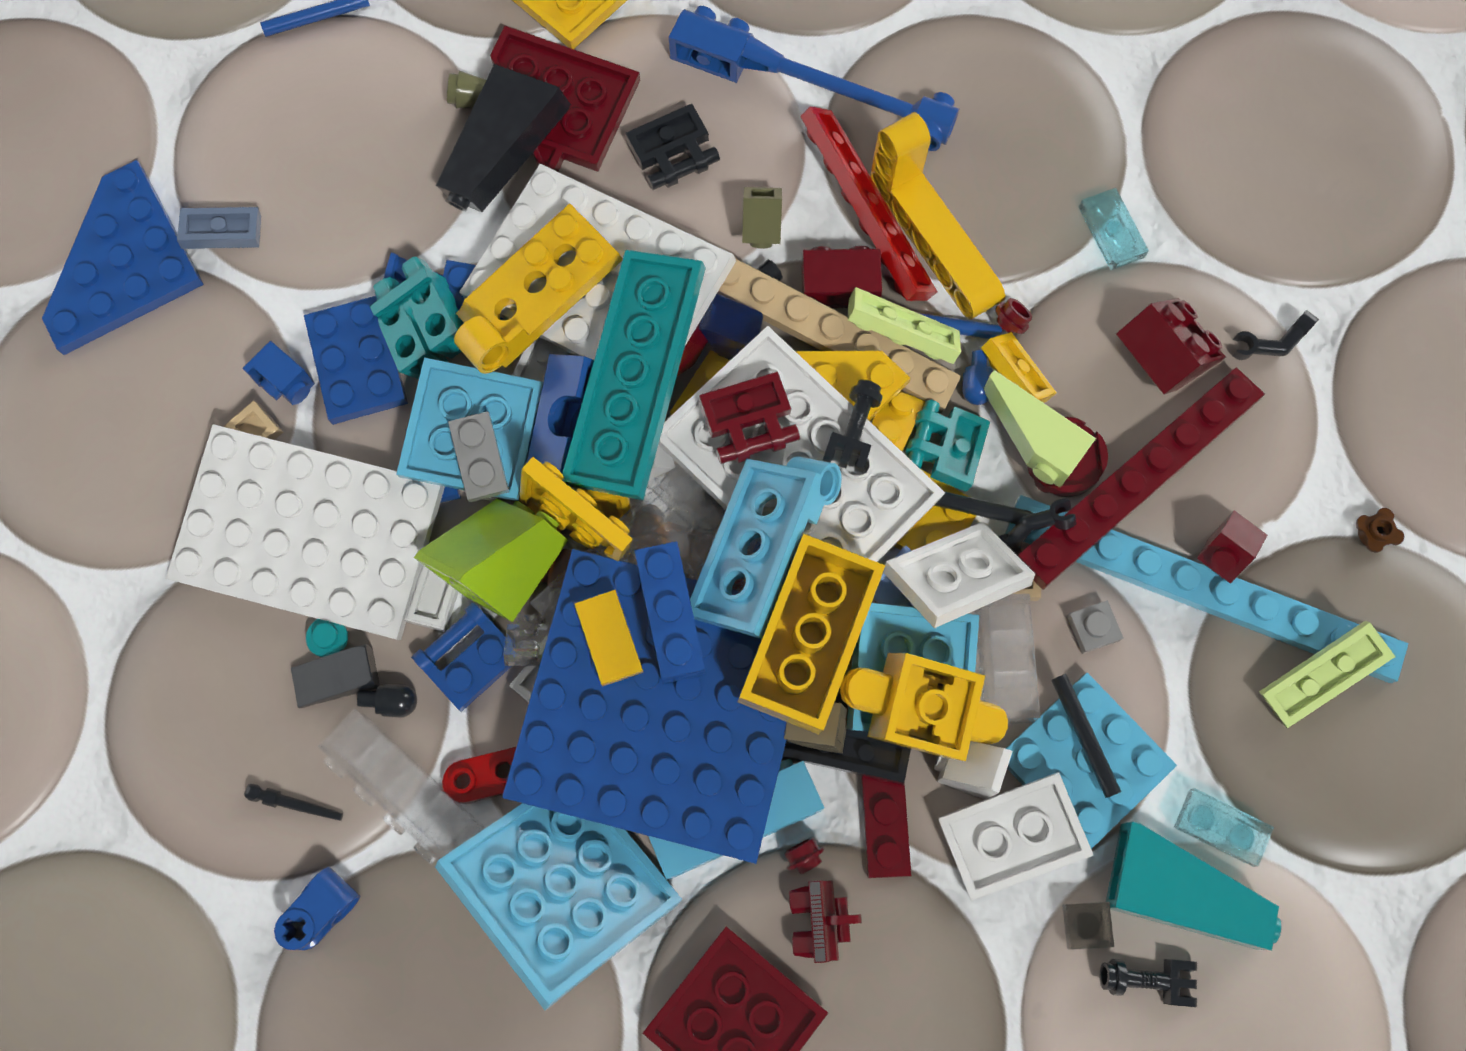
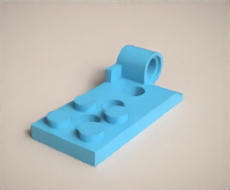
M799 456L793 457L786 466L746 459L690 598L694 620L757 638H763L807 522L817 525L824 505L833 503L839 494L842 477L837 464ZM772 499H777V505L773 512L763 516L762 511L765 504ZM761 537L760 548L754 554L747 555L749 544L754 539ZM745 577L746 583L743 590L736 595H732L731 590L735 581Z

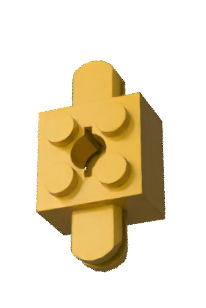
M887 653L883 672L869 668L852 669L844 676L840 686L842 700L849 707L873 714L867 737L940 757L966 761L970 741L983 744L997 743L1005 736L1008 729L1006 712L998 705L980 700L985 675L909 653Z

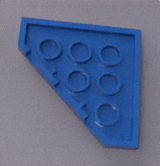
M137 160L102 176L43 314L42 320L56 349L63 355L204 285L186 249H181L177 241L178 234L143 167Z

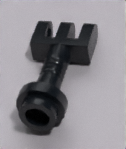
M859 380L857 385L851 387L849 398L855 404L845 434L831 433L822 461L831 462L836 448L843 451L838 466L846 469L850 456L853 454L858 456L854 465V472L862 474L872 445L861 442L860 438L870 408L879 407L883 397L880 393L881 387L878 384L869 380Z
M1111 959L1109 963L1104 962L1101 965L1099 974L1100 985L1103 990H1109L1110 994L1117 996L1124 995L1127 987L1163 990V1004L1197 1007V998L1187 995L1180 996V988L1197 989V980L1180 978V969L1187 972L1197 971V962L1164 959V972H1148L1127 969L1122 959Z

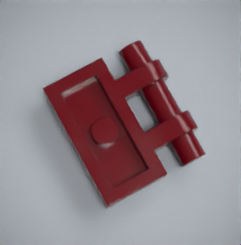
M778 371L699 395L698 401L711 438L728 434L731 443L716 448L720 464L733 460L741 463L746 461V459H750L752 454L768 449L776 452L785 449L786 444L800 440L796 424L781 428L778 418L790 415L791 406ZM763 423L766 433L745 439L742 429Z

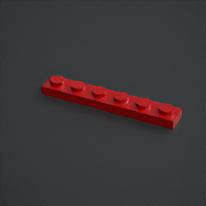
M810 106L800 116L807 127V136L817 145L824 157L825 167L837 179L842 188L841 194L843 198L853 207L859 218L860 228L871 238L876 249H880L881 263L888 268L893 276L897 292L906 301H928L938 291L832 110Z

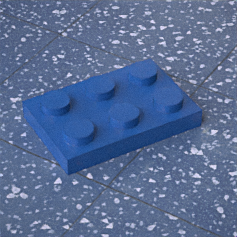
M376 296L304 315L327 417L332 425L408 404L401 373L396 367L378 323V317L374 316L370 305L377 301Z

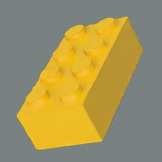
M803 533L738 703L818 735L823 732L886 565Z

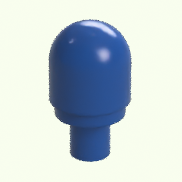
M983 350L972 352L971 366L966 367L963 373L962 393L966 401L973 405H983L989 401L984 387L993 369L987 366V356Z

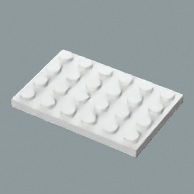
M539 164L459 292L466 299L570 203L612 245L622 258L625 250L703 261L706 270L686 340L687 344L736 263V259L730 252ZM567 251L563 253L559 258L558 265L566 266L572 263L576 252ZM621 263L546 330L540 338L575 356H585L594 360ZM546 278L535 279L529 287V292L537 293L541 291L546 285ZM515 304L507 305L502 309L500 317L505 320L512 318L516 313L517 306Z
M769 326L764 328L664 422L658 444L725 510L745 461L737 463L736 460L720 464L716 448L731 443L728 434L711 438L698 401L699 395L778 371L791 406L790 415L780 417L778 421L781 428L796 424L800 440L788 443L785 449L776 452L768 449L752 454L750 459L786 466L796 456L822 461L831 433L845 434L854 407ZM866 419L860 441L872 446L862 474L854 472V465L858 456L851 454L846 469L839 467L842 480L837 498L830 505H824L817 525L807 522L803 533L878 562L943 497L945 492ZM763 423L742 429L745 439L766 433ZM835 448V455L830 463L838 465L843 451ZM772 499L765 504L762 511L763 516L773 512L777 505V499ZM761 537L756 538V540L761 544Z
M212 424L165 579L401 640L406 625L405 615L422 566L414 556L420 549L429 544L445 486L400 478L396 475L397 471Z

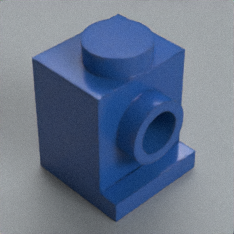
M269 341L242 368L259 387H262L276 401L283 396L292 405L301 403L308 396L310 388L315 384L305 370L272 341Z

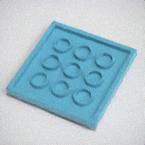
M524 803L440 858L435 866L544 1010L551 1007L673 910L682 900L626 830Z

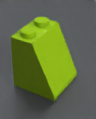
M495 499L420 549L414 558L467 599L513 622L569 540L556 530L559 523L548 514L538 511L535 515L530 508L519 501H515L511 505Z

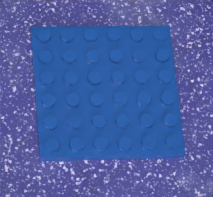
M572 549L502 798L756 864L786 744L784 736L787 724L786 721L738 703L762 639L695 620L705 666V675L663 684L638 565ZM685 577L689 597L691 598L698 580ZM734 589L731 590L732 595H736L741 592ZM616 590L643 673L602 687L574 604Z

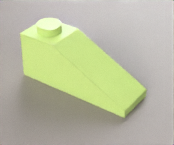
M994 370L984 387L988 400L1026 465L1033 469L1034 475L1044 483H1054L1061 487L1096 438Z

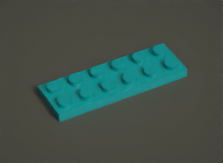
M625 250L562 472L564 476L562 481L568 486L644 500L706 270L703 261Z

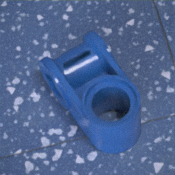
M326 867L307 884L301 895L279 917L274 928L276 941L280 946L288 950L312 949L355 907L361 896L332 868ZM295 922L305 923L302 928L306 934L304 938H294L297 933V929L294 927Z

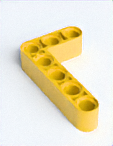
M912 112L878 132L871 168V178L894 218L965 317L972 320L1000 302H1003L1006 296L1005 290L996 274L924 176L923 169L931 137L923 118L918 113Z

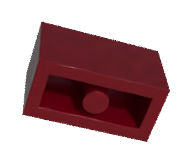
M818 246L811 250H803L801 265L803 294L830 308H848L849 298L855 287L881 297L880 249L854 246L849 249L832 250L826 246Z

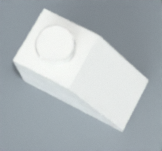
M970 741L966 761L937 756L934 769L940 771L937 782L985 800L1000 792L1013 751Z

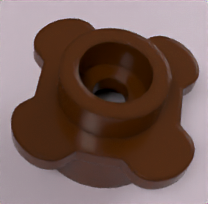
M1381 508L1372 516L1362 515L1356 520L1359 539L1371 552L1378 553L1389 544L1399 545L1404 541V533L1397 528L1393 520L1394 513L1388 508ZM1377 527L1383 529L1382 534L1377 531Z

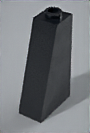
M493 65L436 184L447 196L445 201L448 204L465 212L468 207L480 212L486 209L569 110L571 104L560 88L499 65Z

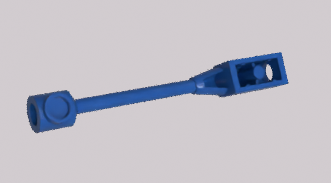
M698 6L695 12L684 9L669 35L670 59L735 83L738 82L743 69L771 73L780 72L901 117L916 112L923 118L930 132L931 142L928 151H937L941 144H947L960 110L953 107L955 104L954 99L949 94L943 92L935 93L933 99L924 96L915 104H911L784 58V55L756 39L752 33H749L750 28L745 21L739 18H732L728 25L716 21V14L706 6Z

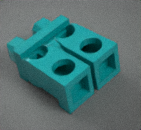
M415 256L402 264L406 280L401 284L397 280L388 277L383 278L373 286L377 301L370 305L374 316L378 317L379 326L398 371L419 379L424 358L448 362L446 357L452 359L462 352L455 345L454 337L464 322L456 314L459 310L455 304V298L449 290L446 278L433 272L426 261Z

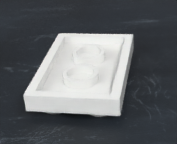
M984 522L888 560L884 569V574L933 628L1031 586L1035 573Z
M1059 772L938 818L971 901L1094 856Z

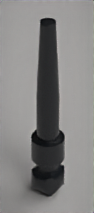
M248 784L244 792V796L249 801L258 802L261 800L263 805L270 807L281 806L339 821L343 818V813L282 795L281 791L270 788L262 790L256 784Z

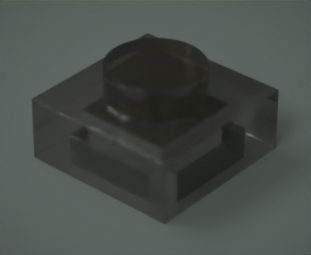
M1109 902L1062 905L1067 949L1114 947Z

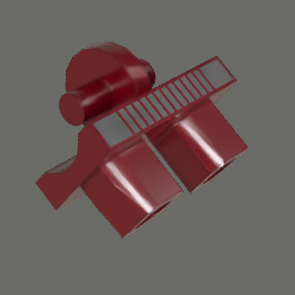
M833 880L808 881L809 886L790 890L789 901L792 914L811 913L812 931L793 932L794 956L814 958V963L839 960L838 943L851 942L849 924L862 923L861 914L849 915L847 897L834 898Z

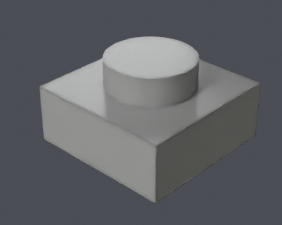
M1108 600L1072 612L1066 616L1082 654L1123 639Z

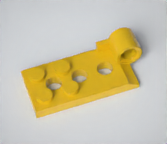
M569 203L464 299L463 305L456 313L464 324L460 326L455 334V345L478 371L483 374L491 373L501 366L506 368L621 263L623 258ZM567 251L576 252L572 263L566 266L558 265L559 258L563 253ZM546 278V285L541 291L537 293L529 292V287L535 279ZM510 304L517 306L516 313L512 318L500 320V313L504 307Z

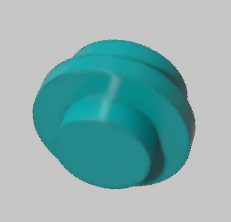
M321 619L315 620L309 626L306 633V644L309 650L319 657L343 651L348 642L346 626Z

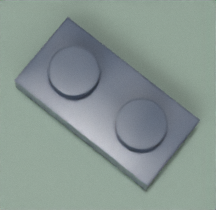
M258 207L180 208L177 241L181 249L259 248L262 216Z

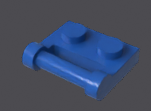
M474 602L464 609L466 614L424 651L419 649L411 656L414 662L428 675L460 712L466 709L523 657ZM478 625L485 633L441 671L435 665V662Z

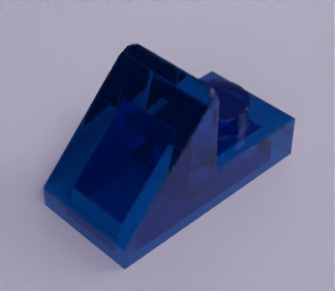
M716 294L701 319L699 329L718 356L731 360L760 333L763 314L746 305Z

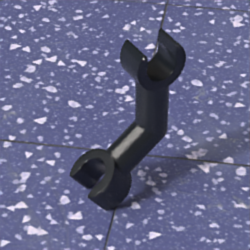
M1306 310L1280 340L1257 339L1251 332H1239L1233 340L1247 343L1249 350H1237L1232 356L1238 360H1246L1253 354L1286 356L1319 319Z
M1058 499L1051 504L1049 510L1023 516L1008 534L998 537L1018 556L1022 552V542L1032 531L1053 525L1061 530L1074 527L1077 524L1075 514L1059 516L1060 513L1072 509L1070 499Z

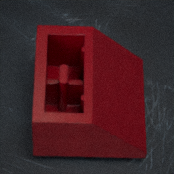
M1179 298L1151 303L1116 333L1164 395L1179 390L1226 358L1220 350L1222 348L1220 340L1211 331H1205L1196 320L1198 314L1188 302L1185 300L1181 301Z

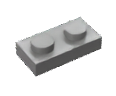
M487 411L448 421L467 500L474 502L509 493L490 413Z

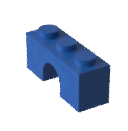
M549 354L527 462L534 457L543 464L547 461L554 465L561 473L563 472L594 363L593 359L585 356Z
M675 541L634 550L663 684L705 675L704 661L678 542Z

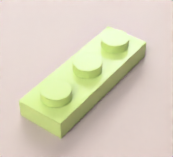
M855 287L849 298L847 321L854 323L862 330H872L889 337L896 344L908 345L923 351L930 358L942 359L954 364L961 353L959 330Z
M1364 621L1260 690L1259 693L1281 723L1289 728L1396 656L1373 625L1368 621Z

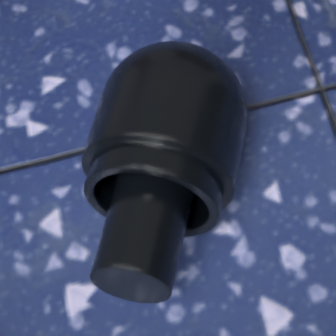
M385 683L384 685H378L376 691L359 690L357 706L375 708V714H381L382 717L402 718L410 715L415 710L417 695L407 685Z

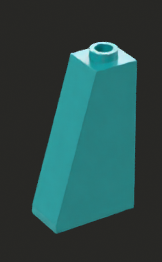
M1133 821L1120 825L1104 908L1252 949L1272 951L1273 944L1280 937L1282 927L1281 919L1278 918V905L1144 825Z

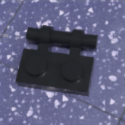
M692 103L625 133L626 141L641 169L644 170L656 164L659 170L647 176L652 190L664 185L669 188L678 184V179L693 172L697 174L705 172L709 169V165L720 161L719 153L715 147L703 152L699 147L700 144L709 141V133ZM686 151L689 158L674 165L671 164L669 158Z

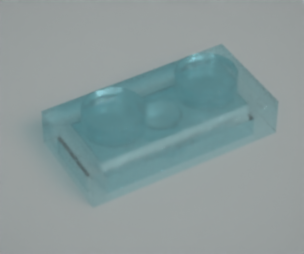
M1117 188L1107 190L1081 201L1079 209L1110 270L1146 257L1149 250Z
M1196 788L1189 789L1174 825L1175 829L1252 867L1259 866L1274 829L1273 826Z

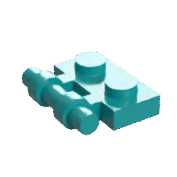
M926 400L923 410L917 413L915 420L916 433L914 438L909 440L905 454L920 469L924 461L934 464L931 478L967 492L974 483L990 421L955 406L948 417L938 414L940 407L938 402ZM932 433L942 435L939 446L929 442Z

